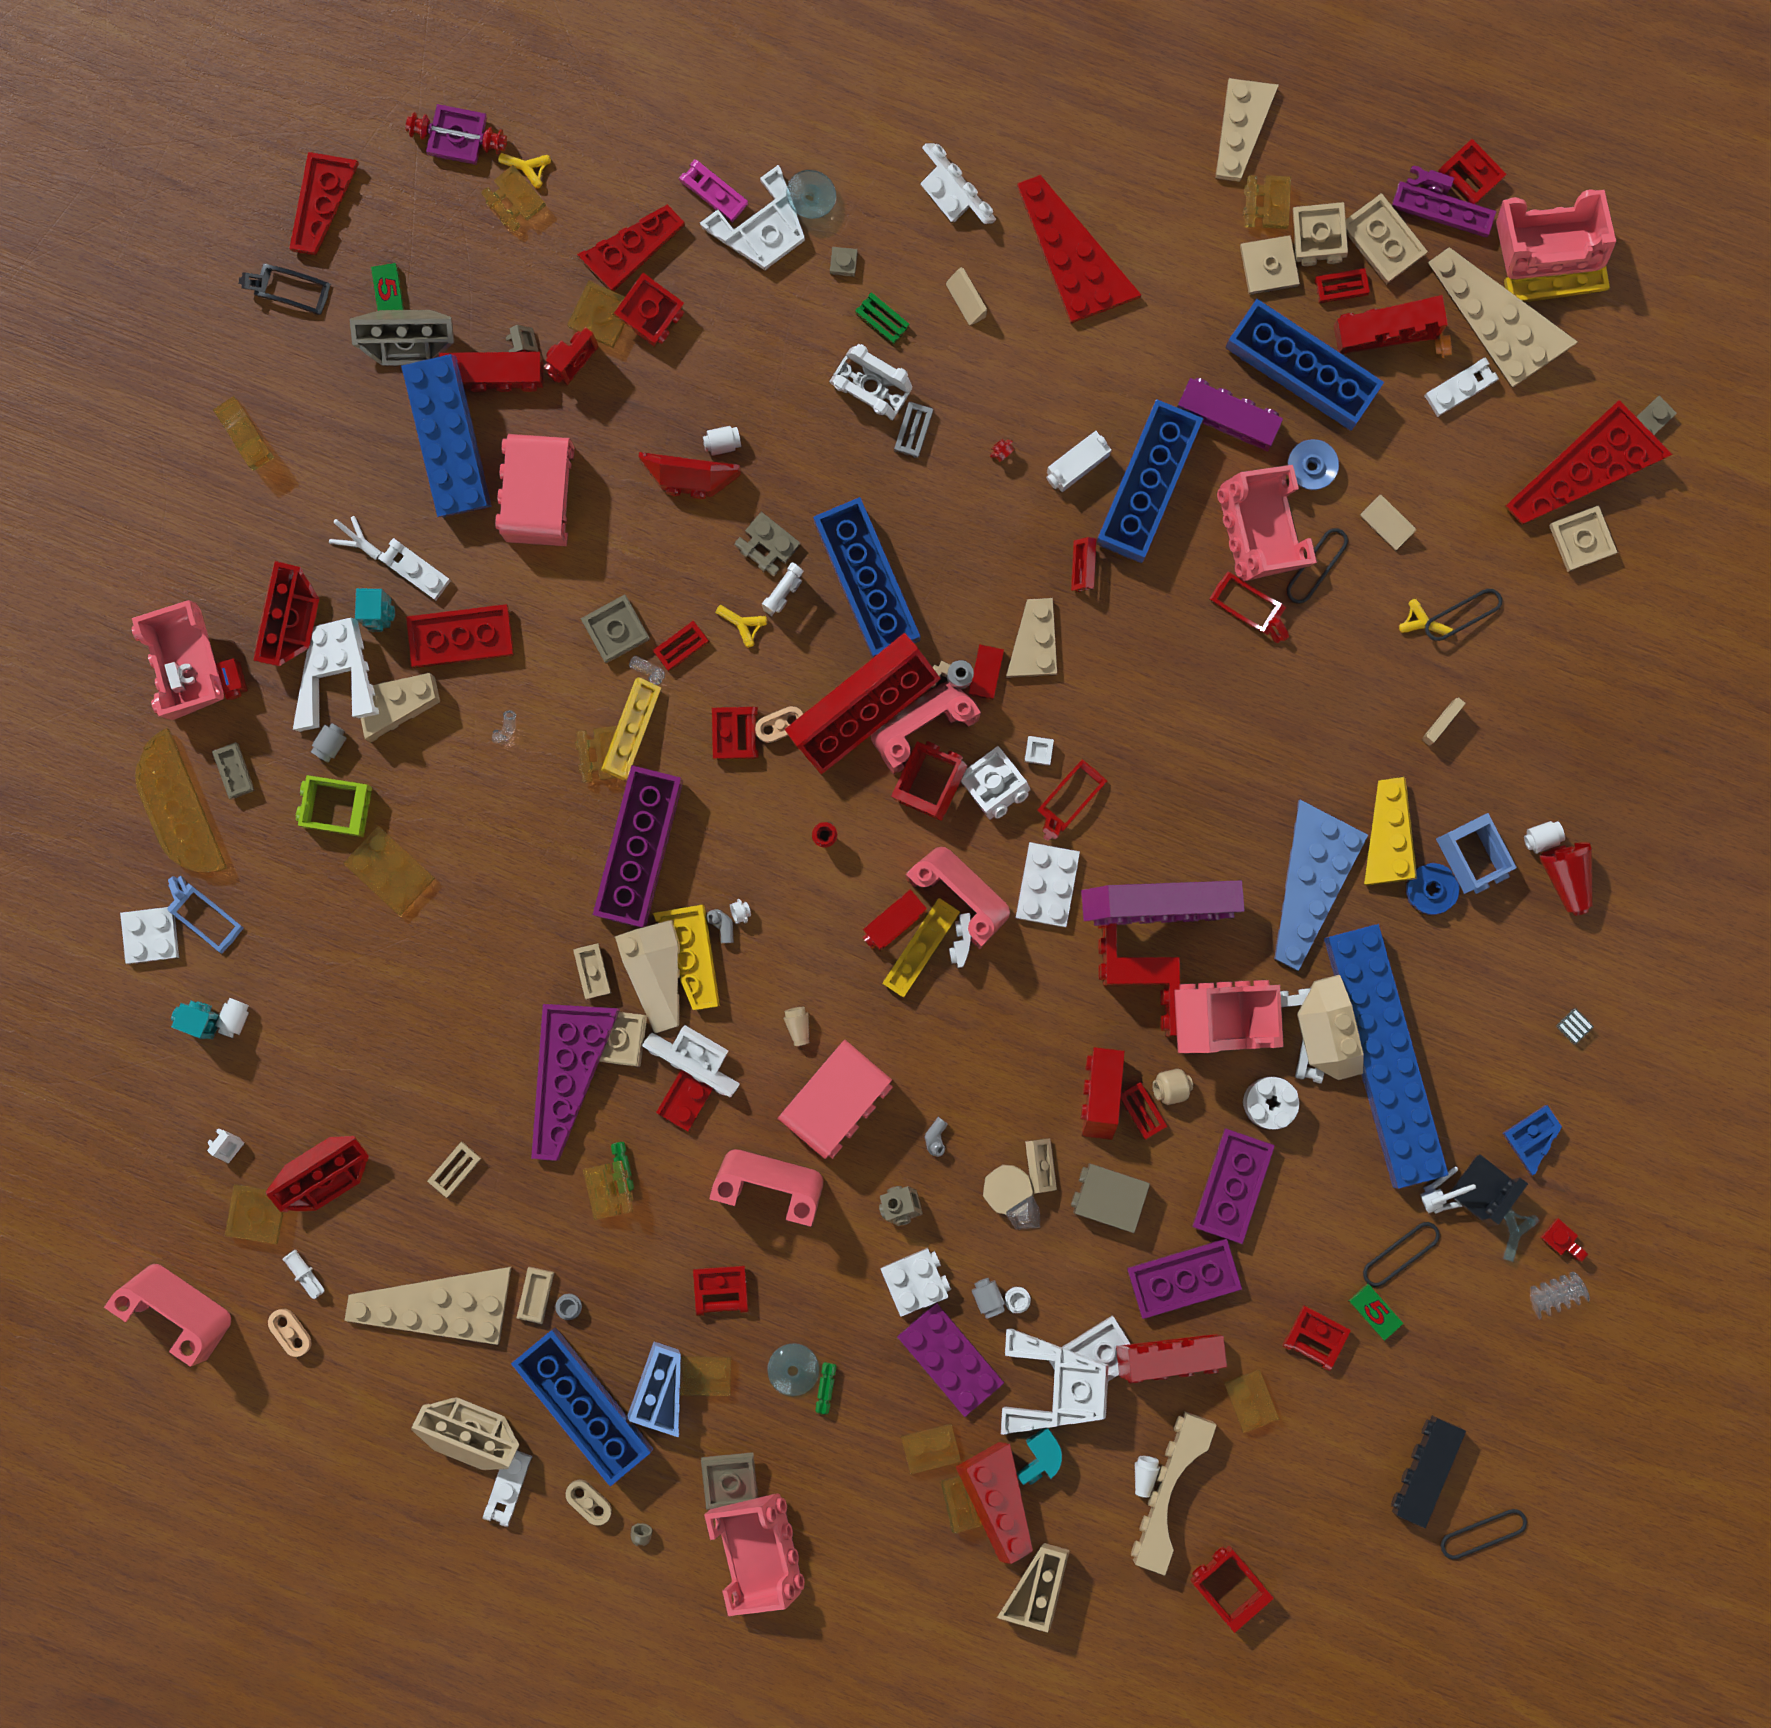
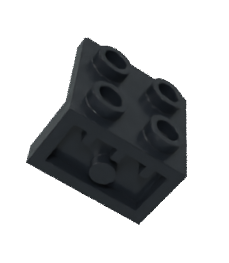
M1479 1154L1474 1158L1450 1192L1472 1184L1476 1185V1189L1456 1196L1453 1199L1487 1226L1491 1227L1500 1224L1528 1183L1522 1178L1511 1179Z

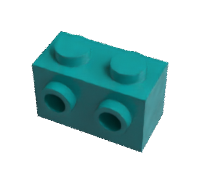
M356 588L355 619L371 632H382L383 628H390L391 621L395 619V608L391 606L392 598L383 589Z
M191 1000L189 1004L181 1003L179 1007L177 1006L171 1016V1021H173L171 1027L197 1038L214 1039L218 1029L215 1025L220 1014L211 1011L212 1006L206 1003Z

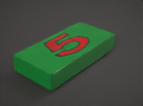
M391 263L371 267L377 310H404L397 264Z
M1366 1284L1348 1300L1384 1341L1404 1324L1369 1284Z

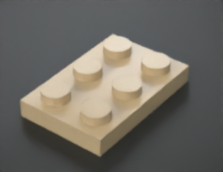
M1382 193L1345 220L1346 234L1386 285L1428 253Z

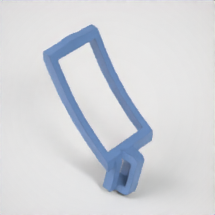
M172 876L168 879V886L174 901L167 910L222 954L244 928L191 884H186L182 876L178 878ZM193 892L235 926L219 946L177 913L178 909Z

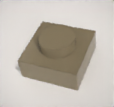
M832 247L830 274L855 277L857 249Z

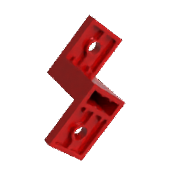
M1117 923L1098 926V929H1102V938L1098 939V954H1103V963L1098 965V980H1103V986L1164 985V989L1160 990V1005H1165V1015L1160 1018L1161 1031H1165V1036H1177L1175 990H1180V957L1117 958Z

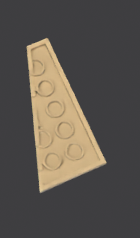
M1450 247L1428 262L1512 387L1578 343Z
M512 1266L350 1294L345 1321L498 1345Z

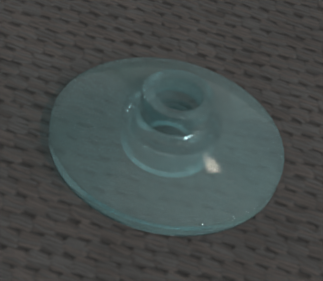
M804 170L798 172L790 179L786 189V197L790 207L798 215L816 219L825 216L831 211L836 201V190L832 181L823 173L815 170ZM811 195L814 200L810 201L805 196Z
M797 1343L786 1344L772 1354L768 1363V1377L773 1387L780 1393L789 1396L802 1395L815 1385L819 1376V1363L815 1354L806 1346ZM790 1366L797 1367L798 1373L796 1375L789 1374L788 1368Z

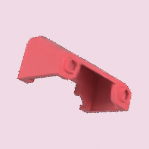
M949 682L941 683L911 702L871 735V740L892 774L895 775L904 769L903 762L910 755V746L905 739L907 736L943 713L950 723L959 721L970 727L979 721L981 713L974 701L961 689L953 688Z
M937 847L906 874V880L914 888L916 886L934 887L940 880H943L977 913L969 922L968 931L972 937L970 941L979 949L1009 918L1010 910L1008 905L946 847Z

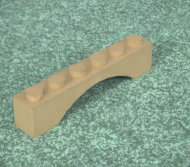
M1185 1411L1182 1417L1178 1416L1174 1426V1431L1177 1434L1174 1442L1169 1441L1165 1456H1168L1166 1466L1160 1467L1157 1481L1160 1482L1157 1492L1152 1491L1149 1498L1148 1506H1151L1148 1517L1144 1515L1139 1530L1142 1531L1140 1541L1134 1542L1131 1551L1135 1565L1162 1575L1166 1574L1174 1551L1167 1526V1510L1171 1492L1184 1469L1195 1458L1209 1449L1217 1426L1213 1421Z

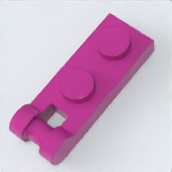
M694 159L689 165L691 168L687 173H682L678 178L679 181L714 209L719 210L725 218L733 223L748 205V201L703 164ZM697 175H701L703 178L697 183L694 179Z

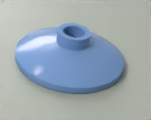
M1311 439L1299 443L1292 450L1288 459V465H1293L1298 485L1309 490H1318L1328 486L1335 479L1339 469L1336 452L1329 444L1321 440ZM1309 463H1314L1316 465V470H1309L1307 465Z

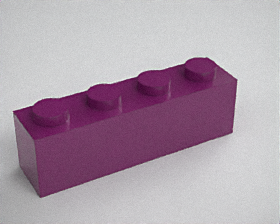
M1201 378L1189 379L1177 408L1203 418V424L1268 452L1283 420L1276 411L1265 408V410L1258 408L1253 401L1246 398L1240 400L1233 397V394L1226 389L1219 388L1217 390L1210 387L1209 383Z

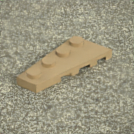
M1229 78L1215 178L1232 181L1241 180L1278 88L1277 84Z

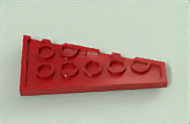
M1041 175L1017 183V189L1070 324L1141 298V293Z
M1618 400L1519 492L1505 508L1523 525L1673 454Z

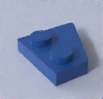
M1544 1105L1503 1132V1135L1528 1173L1534 1175L1562 1126L1548 1105Z

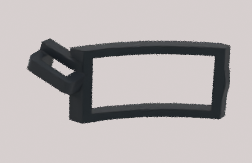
M264 263L260 275L242 273L238 283L242 285L241 289L254 290V295L288 304L317 315L322 313L331 285L328 282L306 274ZM271 272H280L323 286L316 309L286 298L265 293Z

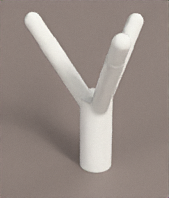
M355 516L351 517V521L357 535L337 519L334 520V524L354 541L330 539V544L359 547L373 559H378L382 552L365 540Z

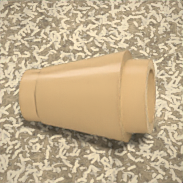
M805 1007L785 1010L786 1017L783 1019L794 1041V1046L810 1043L809 1017Z

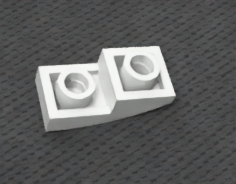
M970 913L959 915L960 921H955L957 936L963 937V940L953 942L954 948H949L951 962L957 963V968L963 967L969 951L971 939L968 931V925L971 921Z

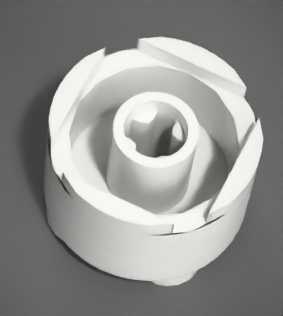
M1265 1077L1255 1081L1247 1088L1243 1099V1106L1247 1116L1255 1125L1266 1129H1280L1289 1125L1296 1117L1299 1109V1098L1296 1089L1286 1080L1277 1077ZM1273 1096L1277 1104L1276 1107H1271L1269 1110L1266 1099H1271Z

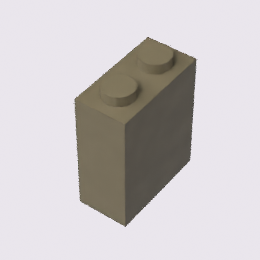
M1090 1163L1087 1168L1083 1167L1079 1177V1182L1082 1183L1080 1192L1075 1191L1071 1202V1207H1074L1073 1213L1134 1233L1150 1183Z

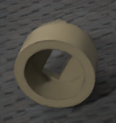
M643 1523L633 1525L630 1535L632 1543L635 1546H638V1544L642 1546L647 1545L651 1540L652 1528Z

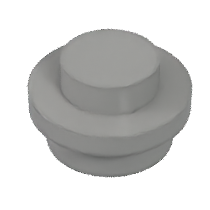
M564 1294L556 1302V1312L562 1319L572 1320L581 1312V1301L574 1294Z

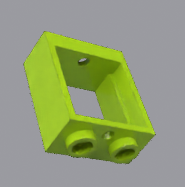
M307 775L306 781H302L300 787V795L303 798L301 806H298L296 811L298 826L364 837L372 787L367 784ZM317 785L356 791L349 828L311 822Z

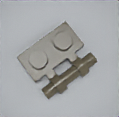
M760 512L745 530L752 539L747 543L739 537L734 544L741 550L740 553L746 558L750 557L759 564L758 568L763 572H769L772 576H775L780 569L773 564L776 558L785 564L801 545L798 540L763 512ZM759 544L770 552L766 557L756 550Z

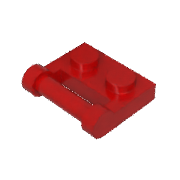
M1473 139L1465 144L1438 170L1439 173L1453 177V184L1469 199L1467 202L1475 205L1507 175ZM1456 164L1480 187L1477 192L1453 169Z
M758 707L712 708L713 760L759 758V750H756L755 731ZM738 716H745L746 750H739Z
M745 1265L693 1269L696 1316H704L705 1313L738 1310H740V1313L748 1312ZM739 1293V1300L704 1302L703 1295Z
M1303 1305L1282 1347L1288 1350L1293 1349L1322 1364V1368L1330 1371L1351 1330ZM1302 1333L1330 1348L1328 1355L1298 1341L1299 1334Z

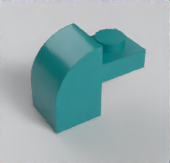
M1046 1427L1026 1440L1036 1459L1016 1472L1023 1485L1027 1482L1031 1485L1043 1476L1041 1472L1044 1470L1051 1479L1056 1475L1061 1466V1448L1050 1429Z

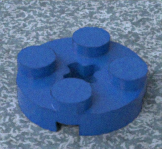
M1430 863L1416 869L1417 879L1407 881L1406 893L1408 902L1416 910L1427 915H1436L1447 911L1456 903L1459 896V884L1452 874L1453 872L1441 864ZM1434 882L1436 883L1435 887L1439 889V893H1434L1433 896H1430L1426 886Z

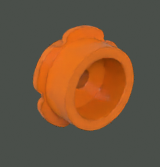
M1443 333L1440 334L1439 339H1435L1436 354H1441L1442 358L1452 355L1451 335H1443Z

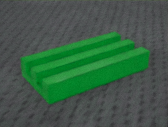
M872 292L862 302V305L855 310V313L893 345L910 326L906 320ZM873 302L902 327L898 328L870 303ZM864 310H869L873 315H875L879 320H881L896 334L892 336L881 325H879L875 320H873L869 315H867L864 312Z

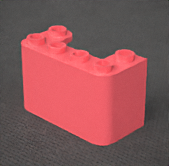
M1586 190L1577 198L1574 207H1556L1549 210L1534 209L1526 212L1527 204L1525 200L1517 197L1503 200L1496 225L1506 273L1509 278L1524 279L1600 270L1607 265L1614 249L1616 238L1605 190Z
M508 434L507 439L502 440V454H505V464L500 465V479H503V488L498 490V504H501V513L496 515L495 526L496 529H499V533L506 542L567 546L568 533H565V524H567L566 505L569 469H571L572 465L569 459L574 460L575 449L570 438Z
M1269 980L1253 981L1254 986H1251L1250 981H1235V987H1232V982H1217V988H1214V983H1198V989L1195 988V984H1179L1180 990H1175L1178 1053H1212L1223 1050L1283 1047L1280 985H1269Z
M844 1040L777 1119L821 1157L826 1159L829 1156L833 1159L843 1147L839 1142L844 1136L850 1138L859 1128L855 1123L860 1117L867 1118L876 1108L872 1103L877 1097L880 1096L883 1099L893 1088L889 1084L892 1079L847 1040Z

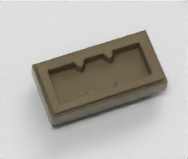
M235 742L212 751L229 799L232 800L255 791L238 743Z

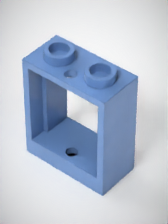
M1488 813L1436 839L1464 894L1472 890L1477 894L1490 887L1488 882L1494 880L1497 884L1509 878L1508 872L1517 868ZM1474 831L1477 832L1496 868V871L1478 880L1475 879L1456 843V840Z

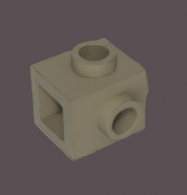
M896 1186L888 1189L887 1194L880 1196L882 1204L879 1205L882 1217L886 1221L896 1224V1226L908 1224L911 1222V1218L923 1215L916 1189L909 1186L904 1188Z

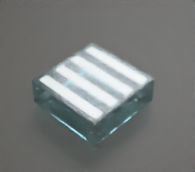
M1576 1008L1572 1009L1556 1025L1573 1045H1576L1594 1027Z

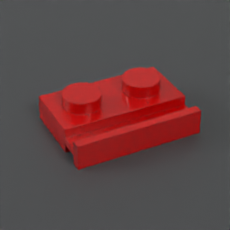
M681 1069L656 1113L684 1130L689 1131L714 1088L704 1082L695 1080L691 1074Z

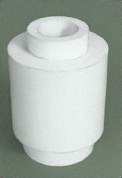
M731 426L707 430V436H703L705 451H710L712 456L735 451V448L741 447L737 427L731 428Z
M1550 821L1527 829L1524 841L1529 850L1539 853L1559 846L1560 842L1565 841V833L1558 821L1554 823Z
M229 998L228 1003H224L215 1025L220 1028L218 1033L233 1038L234 1033L240 1035L249 1014L247 1012L249 1005Z

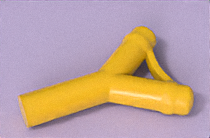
M501 153L498 162L522 170L536 189H539L543 184L541 181L542 171L546 165L551 163L549 155H542L524 161ZM541 166L539 174L537 176L533 168Z
M1412 599L1408 603L1410 612L1406 621L1399 625L1401 633L1423 629L1429 620L1417 599ZM1412 612H1414L1418 620L1408 622ZM1436 621L1429 625V630L1443 636L1453 630V628Z
M721 604L715 612L737 626L746 648L754 646L753 640L756 632L761 626L768 623L766 616L741 617ZM747 626H757L752 636Z

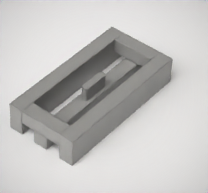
M912 402L908 403L894 448L895 452H902L905 455L919 458L933 413L932 408ZM914 409L917 410L907 445L903 447L901 445L912 410ZM922 412H924L926 417L916 448L913 450L911 449Z

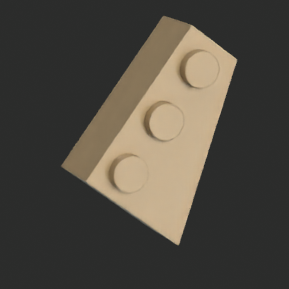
M431 673L373 685L375 693L373 702L374 706L378 708L379 714L361 718L364 737L371 743L386 732L399 727L398 725L408 719L414 718L438 704L440 698L435 677Z
M1044 1543L997 1618L1048 1633L1052 1626L1070 1550Z

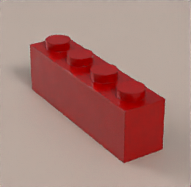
M541 352L439 353V357L449 354L457 357L464 389H471L473 392H486V389L510 392L512 388H522V391L534 392L537 391V388H543V356Z

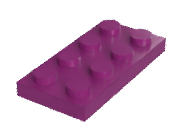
M1224 1128L1192 1227L1243 1244L1275 1145Z
M1226 1238L1127 1268L1142 1319L1242 1289Z
M937 1302L897 1336L964 1417L1004 1384L1003 1380Z

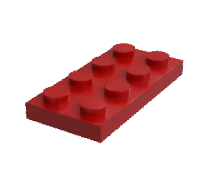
M507 604L406 616L411 666L413 668L514 656L509 607Z

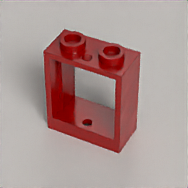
M917 741L891 797L903 805L942 821L968 766L962 761L963 757L955 752L949 751L946 754L939 751L941 747L932 742L926 741V744ZM926 755L954 767L937 805L909 794Z
M910 889L863 929V932L866 934L863 936V940L872 950L877 947L881 951L927 912V908Z
M1229 1545L1226 1548L1224 1546L1219 1548L1212 1555L1213 1560L1206 1566L1204 1564L1198 1566L1193 1571V1577L1190 1580L1235 1633L1270 1603L1274 1597ZM1231 1557L1257 1587L1258 1591L1233 1613L1228 1615L1202 1582Z

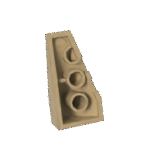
M673 920L615 936L623 964L654 1033L679 1026L678 978H680V969H678V954H680V944Z

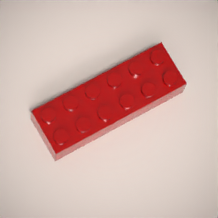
M903 633L784 730L822 775L941 678L907 634Z

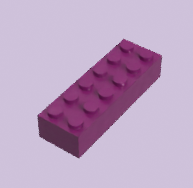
M631 765L593 911L594 916L639 928L646 927L683 785L681 777Z
M1242 880L1106 885L1081 890L1084 921H1094V926L1114 923L1126 925L1137 922L1139 924H1149L1160 921L1161 923L1177 921L1194 922L1199 920L1216 921L1235 918L1234 913L1244 912Z

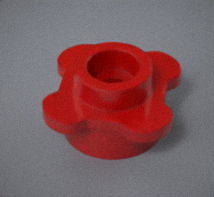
M1004 439L998 441L991 448L993 452L990 454V457L996 458L999 462L1004 460L1014 451V447L1011 445L1013 441H1004Z

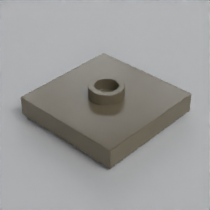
M626 595L581 618L605 664L650 640Z
M753 1453L701 1457L706 1510L758 1498Z

